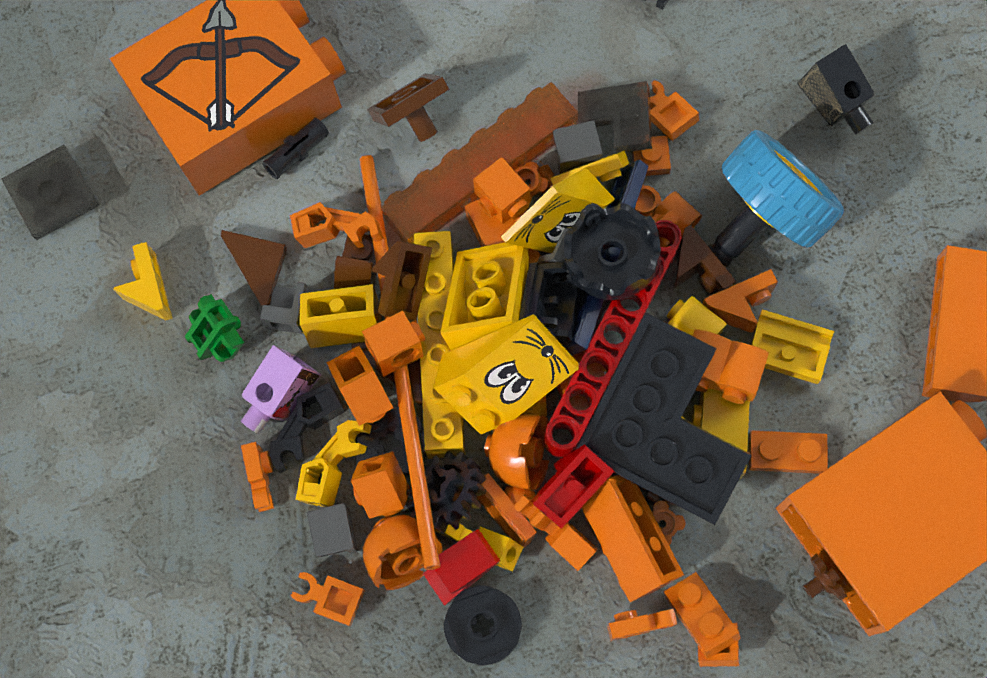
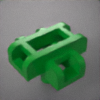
M212 294L203 296L197 303L199 308L193 310L189 315L192 326L186 333L185 339L188 343H193L198 351L196 355L200 360L211 358L212 356L220 362L231 360L245 343L236 331L240 329L241 321L237 316L232 315L222 299L215 300Z

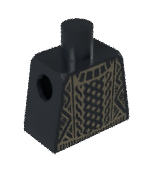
M846 44L817 61L797 83L830 126H834L845 119L854 134L857 135L874 124L863 107L874 96V91Z

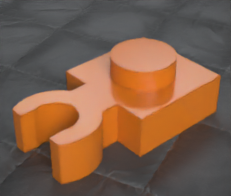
M656 80L652 82V91L656 94L655 96L648 97L642 91L638 92L640 106L650 110L648 112L649 120L671 141L675 140L699 121V112L676 91L667 97L663 85Z
M256 442L241 445L255 509H258L259 512L274 509L269 489L270 481L268 474L273 473V464L269 451L263 452V449Z
M301 572L298 577L309 582L310 590L304 595L292 592L291 597L300 603H310L314 600L317 602L314 613L351 627L365 590L328 575L322 586L319 585L318 580L314 576Z
M674 608L638 616L637 610H630L615 614V622L609 623L607 628L610 640L615 641L673 627L678 623Z

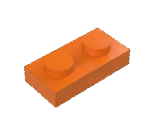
M751 430L749 433V453L752 455L749 460V470L821 474L828 469L827 434Z
M697 572L664 591L666 600L674 608L675 613L707 659L741 639L739 631Z

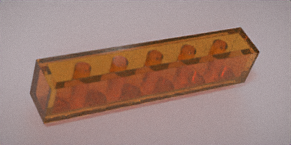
M552 82L543 88H535L526 96L522 104L515 109L513 107L506 109L498 117L497 122L488 129L481 128L471 136L469 143L459 150L453 149L442 158L441 163L431 171L429 169L422 171L414 178L413 184L402 192L400 190L395 191L388 196L381 207L384 220L403 242L414 244V233L437 232L464 212L465 205L480 199L474 191L473 179L501 157L514 171L527 162H531L555 144L553 130L578 124V111Z

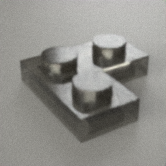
M643 81L578 92L579 124L594 121L596 127L613 124L616 153L624 150L625 152L652 149L650 88L648 82Z

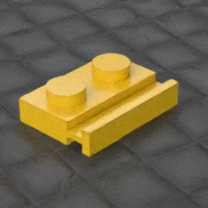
M762 309L751 345L769 352L765 369L819 384L834 331Z

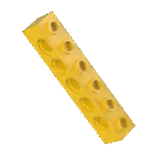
M450 231L414 233V244L432 247L418 311V324L425 336V341L421 342L424 356L420 358L425 452L428 459H432L435 455L439 458H444L447 451H451L455 456L459 452L465 454L463 417L433 388L441 356L451 351L441 335V328L454 269L453 243Z

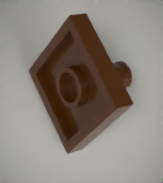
M425 73L367 110L374 122L387 127L406 117L418 140L422 142L438 132L424 105L450 89L443 77Z

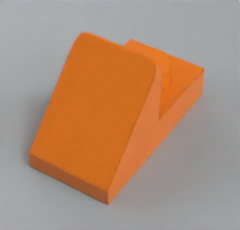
M772 269L704 298L702 304L728 325L747 332H753L758 322L748 303L754 307L769 300L778 281Z

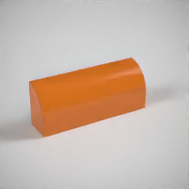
M947 245L937 257L922 396L931 398L938 392H941L947 401H987L986 251Z

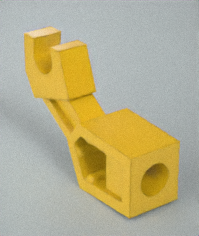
M347 420L338 425L337 432L312 461L302 464L296 500L314 506H334L342 477V472L337 467V464L344 457L348 458L366 453L367 446L356 443L355 438L360 432L370 434L372 425L365 423L359 426L357 421ZM320 473H322L321 482L318 484Z
M449 524L446 532L443 534L436 528L434 529L436 533L456 541H460L473 532L464 528L465 526L459 524V529L457 530ZM480 527L479 531L500 559L496 566L513 572L524 547L509 537Z

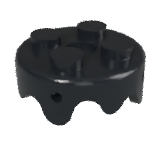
M595 203L584 207L575 224L566 232L564 239L565 263L571 279L584 292L599 299H625L642 291L654 279L660 265L661 246L657 225L653 218L640 214L626 203H621L613 208H601ZM610 247L619 248L624 253L622 258L616 262L606 261L602 254Z

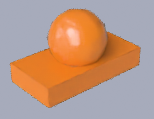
M487 473L485 475L486 480L480 484L486 489V494L478 496L477 499L509 538L526 547L532 542L537 531L526 519L527 517L523 513H519L513 506L523 495L533 498L536 495L534 490H524L512 486H506L502 490L491 475Z

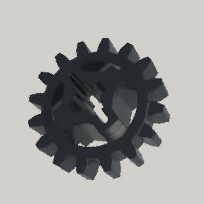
M447 451L443 460L435 455L433 456V464L428 467L424 464L434 529L436 528L441 534L446 532L449 524L455 530L459 529V520L462 518L470 521L472 517L469 511L472 508L477 509L481 507L477 497L486 494V489L480 485L486 480V477L480 472L481 467L463 452H459L455 456L451 451ZM412 488L406 490V494L412 499L406 503V507L412 512L410 516L416 518Z

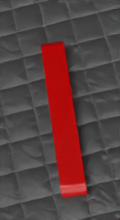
M659 220L655 222L659 237L666 238L671 246L661 247L660 265L654 279L636 295L625 298L634 300L638 304L639 309L636 311L624 309L621 301L625 299L611 301L588 349L579 363L578 370L575 371L547 425L544 438L545 447L553 456L565 457L576 450L670 267L682 237L679 227L672 221ZM608 331L618 332L622 336L623 341L619 344L609 343L605 339L604 333ZM592 363L601 364L606 369V375L602 377L592 376L588 372L587 366ZM574 396H583L588 400L590 407L586 410H576L571 406L569 400ZM557 429H566L573 436V440L568 444L562 445L554 441L552 433Z

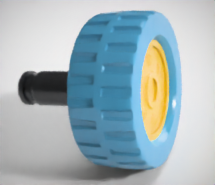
M755 130L733 150L722 165V171L726 179L747 205L716 237L715 242L709 244L708 247L723 266L728 267L731 264L730 261L738 257L770 225L793 242L808 248L819 241L843 216L844 208L833 192L802 161L766 133Z

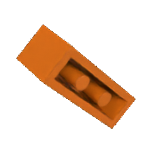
M620 475L609 477L582 506V509L601 545L603 553L607 556L618 578L620 587L625 592L629 602H633L684 576V573L638 485Z

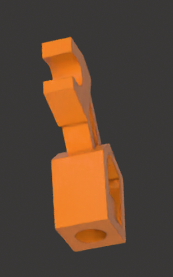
M319 202L290 215L294 238L304 248L335 239L340 230L346 232L358 249L364 247L362 236L366 232L370 231L371 237L375 242L383 240L379 222L366 211L359 214L325 207ZM325 220L324 224H319L318 226L316 225V223Z
M523 495L513 507L519 513H523L535 528L547 532L548 535L545 539L550 546L579 571L598 548L570 522L562 529L532 504V498L528 495Z

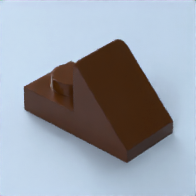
M691 225L686 227L680 244L674 288L684 283L696 273L699 274L698 280L709 294H716L734 286L736 280Z
M364 234L362 236L364 247L359 249L347 235L343 255L337 256L335 261L334 289L371 284L375 286L377 273L372 272V268L376 264L371 235Z
M397 241L373 266L372 272L385 276L377 313L391 317L403 311L408 320H417L432 247Z

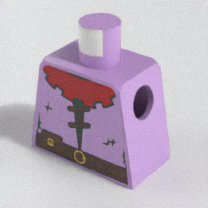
M273 345L242 393V397L251 403L252 406L241 422L259 434L270 418L285 421L297 405V397L309 392L321 374L294 354Z

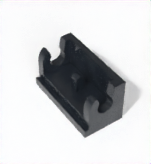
M536 262L529 263L519 320L534 314L560 343L572 342L580 288L571 279L570 275L558 276L555 274L567 272L566 263L553 262L539 265Z

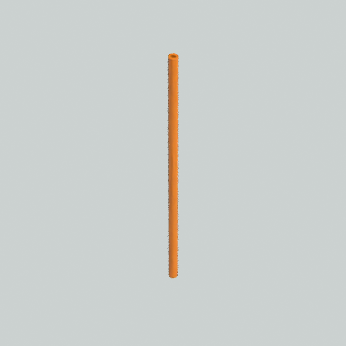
M365 155L359 160L367 210L379 222L383 235V240L377 242L372 238L377 263L389 249L374 158L371 155ZM378 274L380 292L382 294L385 276ZM408 365L394 371L393 374L425 570H433L440 567Z

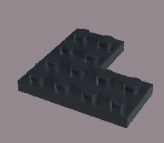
M645 313L576 449L585 444L614 470V473L715 525L752 456L751 453L681 418L717 348Z

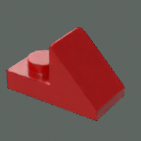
M585 444L554 464L557 472L531 499L532 504L561 529L614 473V470Z
M479 529L440 553V567L427 570L423 575L445 606L497 565L500 559Z

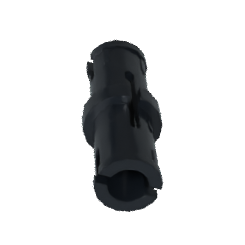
M315 117L294 136L289 135L283 140L284 145L263 161V167L274 179L280 178L298 160L303 161L308 157L307 152L324 137L328 136V129Z

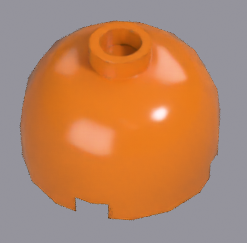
M522 413L515 420L498 425L494 429L493 434L488 435L485 442V455L489 457L490 466L495 476L508 486L524 490H536L542 484L549 465L548 460H542L544 448H546L544 438L549 423L547 417L534 413Z
M410 515L382 518L375 524L367 536L363 546V560L367 572L376 587L379 588V585L383 584L386 590H395L406 587L424 576V572L420 570L424 567L417 518H413ZM436 536L438 554L443 551L442 544Z

